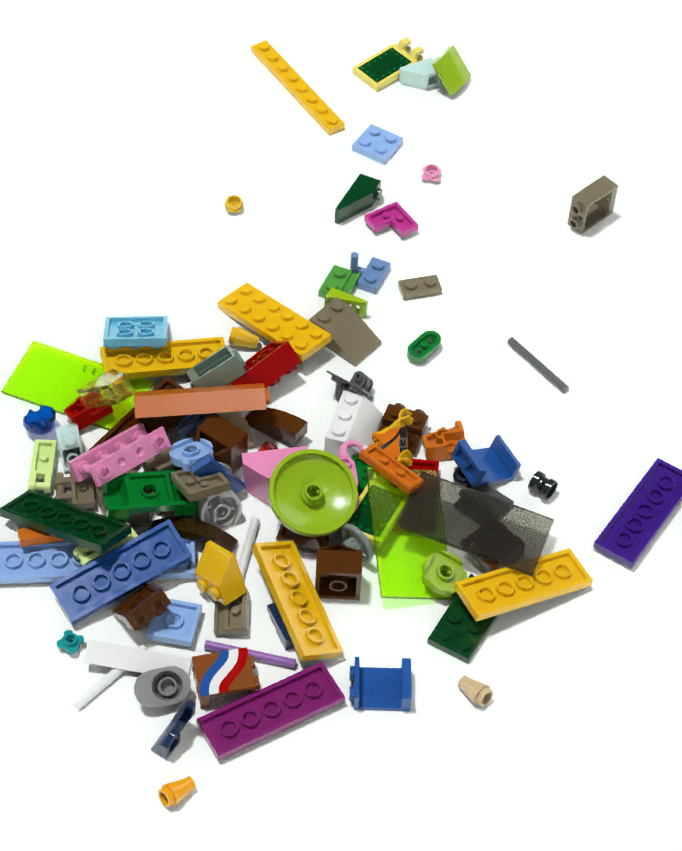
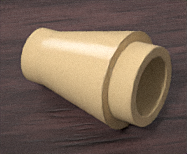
M466 675L461 677L458 682V688L476 706L484 707L492 699L493 691L489 685L473 680Z

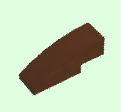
M266 407L265 410H251L244 418L249 426L277 442L282 438L294 446L306 435L308 428L307 421L288 412Z

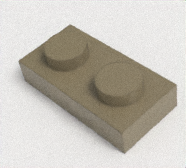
M437 274L398 281V288L403 300L442 294V287Z

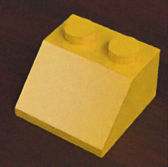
M211 540L206 542L195 570L196 585L201 593H206L214 601H219L226 606L245 594L247 589L235 554Z

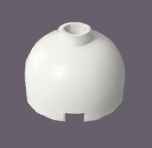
M231 489L218 495L202 498L197 502V513L200 521L214 525L222 530L228 529L227 525H230L232 522L235 524L242 514V503Z

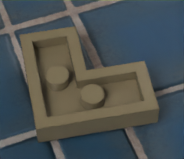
M178 470L170 473L171 481L189 502L198 501L202 498L218 495L230 490V482L221 472L204 477L195 475L193 471L185 472Z

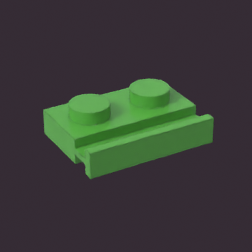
M334 265L320 287L318 296L325 298L332 287L352 294L361 277V273L355 274L352 273V270Z

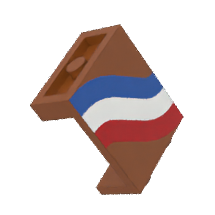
M247 647L192 657V672L200 709L210 707V697L248 690L252 694L257 689H260L259 677L253 674L255 669L253 655L249 656Z

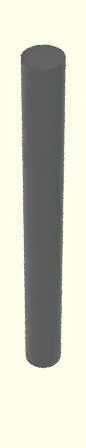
M513 337L508 339L507 343L563 393L568 391L569 386Z

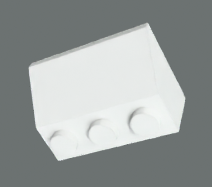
M343 390L325 436L324 451L338 457L339 447L342 443L349 440H355L362 445H372V434L378 431L383 413L364 395ZM352 446L347 449V454L351 459L352 455H360L358 447Z

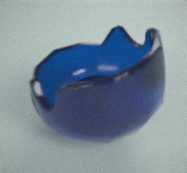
M41 405L38 411L30 409L27 415L23 417V427L32 435H46L52 432L55 427L56 411L52 407Z

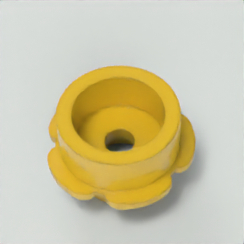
M237 195L229 196L224 204L227 211L231 213L241 211L244 205L242 199Z

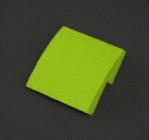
M454 45L448 47L444 54L437 57L432 64L450 96L457 92L472 76Z

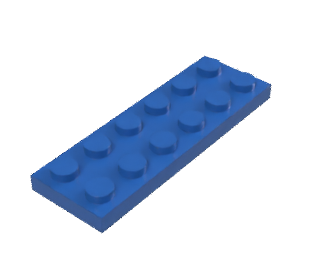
M170 519L53 582L49 586L69 621L74 625L191 560L192 554Z

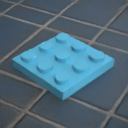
M168 316L106 317L103 347L110 349H119L121 347L139 349L142 346H150L151 348L167 346Z

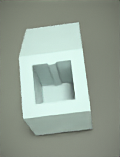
M432 58L406 65L399 69L398 82L400 84L424 90L441 85V80L432 66L434 62Z
M75 423L54 427L64 472L70 471L68 461L83 454L78 425Z

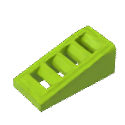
M333 287L326 294L324 307L337 297L344 303L351 304V307L360 317L365 318L367 316V300Z

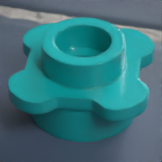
M72 630L64 631V636L56 644L65 653L75 654L79 651L80 644L84 643V637L74 634Z

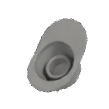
M177 666L149 670L142 673L136 679L134 695L141 705L148 708H159L177 704L188 696L191 689V680L188 674Z

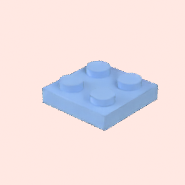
M371 124L352 144V151L384 165L403 144V138Z
M169 599L171 604L167 606V610L162 615L154 616L150 620L146 639L192 647L202 613V604Z

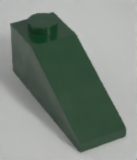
M360 173L336 207L335 223L339 224L372 207L375 201L379 200L382 196L381 180Z

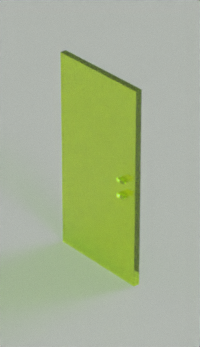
M33 340L1 392L10 397L65 415L63 410L74 403L78 396L87 395L91 391L89 386L95 383L114 412L91 425L109 431L134 407V393L150 391L154 382L145 378L105 381L101 363Z
M367 467L366 474L381 598L453 600V595L445 597L437 594L421 581L422 566L425 560L432 553L447 551L437 471L410 469L421 477L424 482L421 487L408 495L375 469ZM446 570L440 571L441 575L449 577L446 575Z

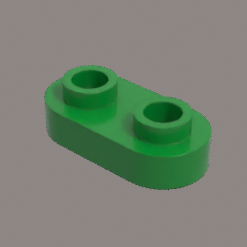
M426 331L408 346V359L415 363L425 361L440 348L441 336L435 331Z

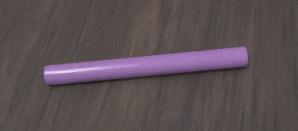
M206 640L204 644V649L216 652L241 648ZM248 649L249 656L253 655L254 660L295 669L296 659Z

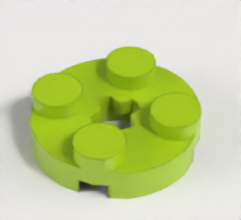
M441 551L440 553H432L425 560L422 566L421 581L433 592L445 597H451L457 593L454 589L455 582L467 579V572H464L463 562L459 557L451 552ZM446 570V575L449 577H444L440 571Z

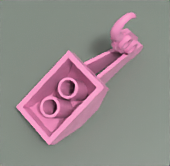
M349 440L342 443L339 447L338 458L348 466L358 488L355 462L347 454V449L355 446L360 451H363L364 447L360 442ZM307 446L241 453L245 491L270 505L268 485L274 469L286 456L296 451L305 450ZM358 493V498H357L356 507H357L358 504H359V493Z

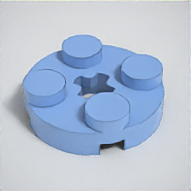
M193 438L180 440L171 446L172 451H169L170 462L177 467H182V471L185 472L192 471L191 466L208 455L214 459L212 443L200 438V442H193Z

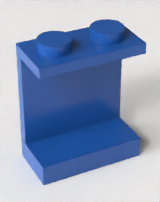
M500 435L495 436L490 447L474 450L466 440H459L451 454V457L472 487L513 480L521 467L520 462Z
M355 657L354 666H350L349 680H354V686H349V700H354V710L410 711L412 701L411 658H402L401 668L360 667V657Z

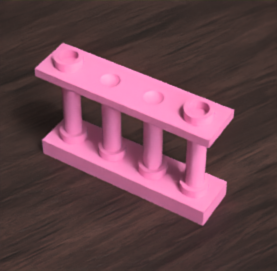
M138 423L67 463L75 482H81L92 476L96 487H100L170 448L171 444L164 427H160L147 434L144 424Z

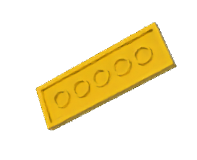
M247 282L217 302L218 309L268 341H288L302 362L332 341L330 333Z
M223 337L167 341V346L161 348L142 346L139 349H132L130 347L110 349L108 347H100V358L105 381L187 374L185 371L225 347Z
M294 541L255 543L251 549L300 661L340 657L344 651Z
M568 548L455 582L454 589L477 622L590 587L593 579L572 550Z

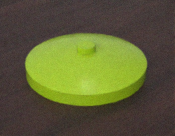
M305 449L286 456L274 469L268 485L269 504L276 518L286 528L303 536L320 537L336 532L347 523L357 504L358 490L352 472L341 459L322 450Z

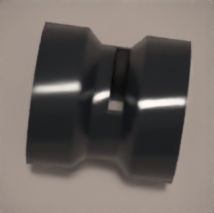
M537 471L529 481L528 489L532 492L540 493V497L548 500L554 494L558 482L552 478L548 479L543 472Z

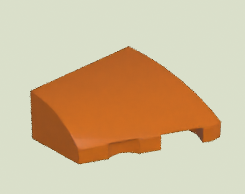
M461 420L455 422V427L450 429L442 427L436 432L422 436L425 460L440 461L453 459L451 454L458 441L465 440Z

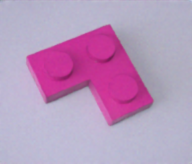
M397 201L364 215L365 223L374 232L392 226L401 237L418 231V224Z

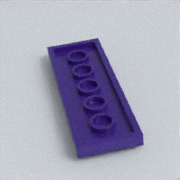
M657 458L595 540L593 548L632 569L681 502L682 470Z

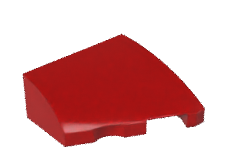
M95 383L89 386L91 391L87 395L78 396L74 403L63 410L69 422L78 425L79 431L114 412Z

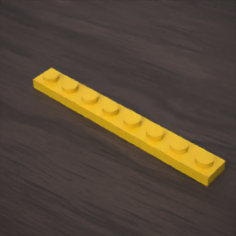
M267 40L251 46V52L328 135L345 129V123Z

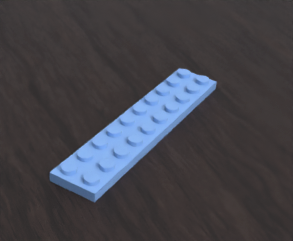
M182 538L192 554V559L156 579L196 578L195 541ZM0 541V584L55 582L82 567L81 561L77 560L73 555V550L78 545L69 541L21 547L19 541Z

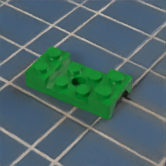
M178 470L124 473L100 486L106 517L115 520H129L130 514L173 511V516L195 515L198 503L197 501L189 502L171 481L170 473ZM152 490L154 494H146L144 491Z

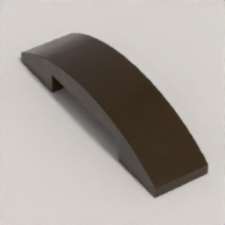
M168 517L157 519L152 522L148 529L150 530L170 519L181 538L202 543L211 540L231 553H234L238 545V540L226 531L209 523L190 518Z

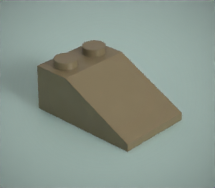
M337 297L309 319L310 322L331 334L332 341L326 344L325 347L354 367L382 344V341L355 310Z

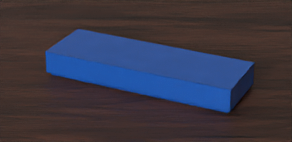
M209 455L191 466L193 473L199 477L221 472L230 482V489L235 494L246 488L242 480Z

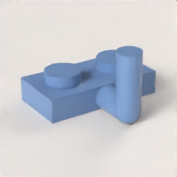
M352 252L350 270L356 274L361 273V277L357 282V288L376 294L391 268V263L372 257L367 267L363 268L358 266L359 254Z
M212 413L186 415L177 422L180 428L178 433L181 440L190 438L189 433L196 430Z

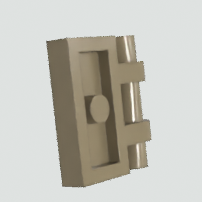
M71 470L70 477H64V474L61 472L55 474L53 488L56 490V495L54 498L72 503L84 509L95 508L92 476L81 482H75ZM71 487V492L65 493V489Z

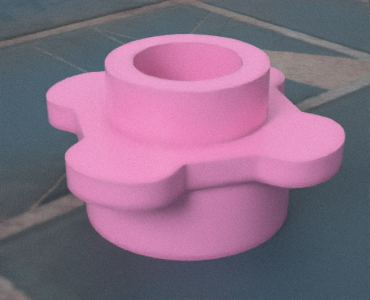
M428 164L423 167L424 174L421 176L423 180L434 182L440 180L439 174L441 169L437 165Z

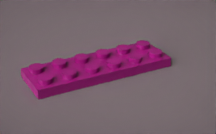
M320 662L196 719V724L219 761L344 703L345 696L324 663Z

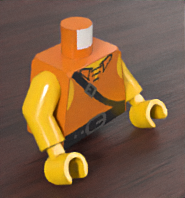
M404 408L399 412V419L385 429L372 434V444L375 443L408 468L412 466L410 459L414 455L408 450L407 427H405V424L411 425L414 420L411 417L412 412ZM363 445L364 449H366V448H368L369 446H371V445Z

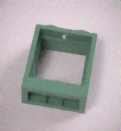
M226 345L185 372L195 388L226 386L246 373L243 368L246 363L236 348L232 350L229 345Z

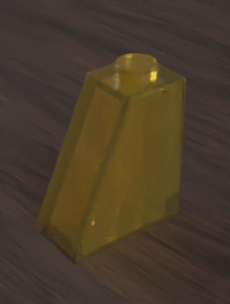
M114 369L77 390L80 398L89 409L119 404L136 394L127 375Z

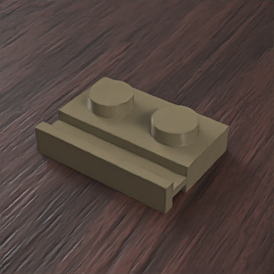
M248 590L226 606L219 601H215L213 632L216 637H220V634L227 636L248 633L250 600Z

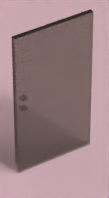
M420 472L419 477L424 480L423 485L410 494L397 527L533 577L554 519L429 473Z

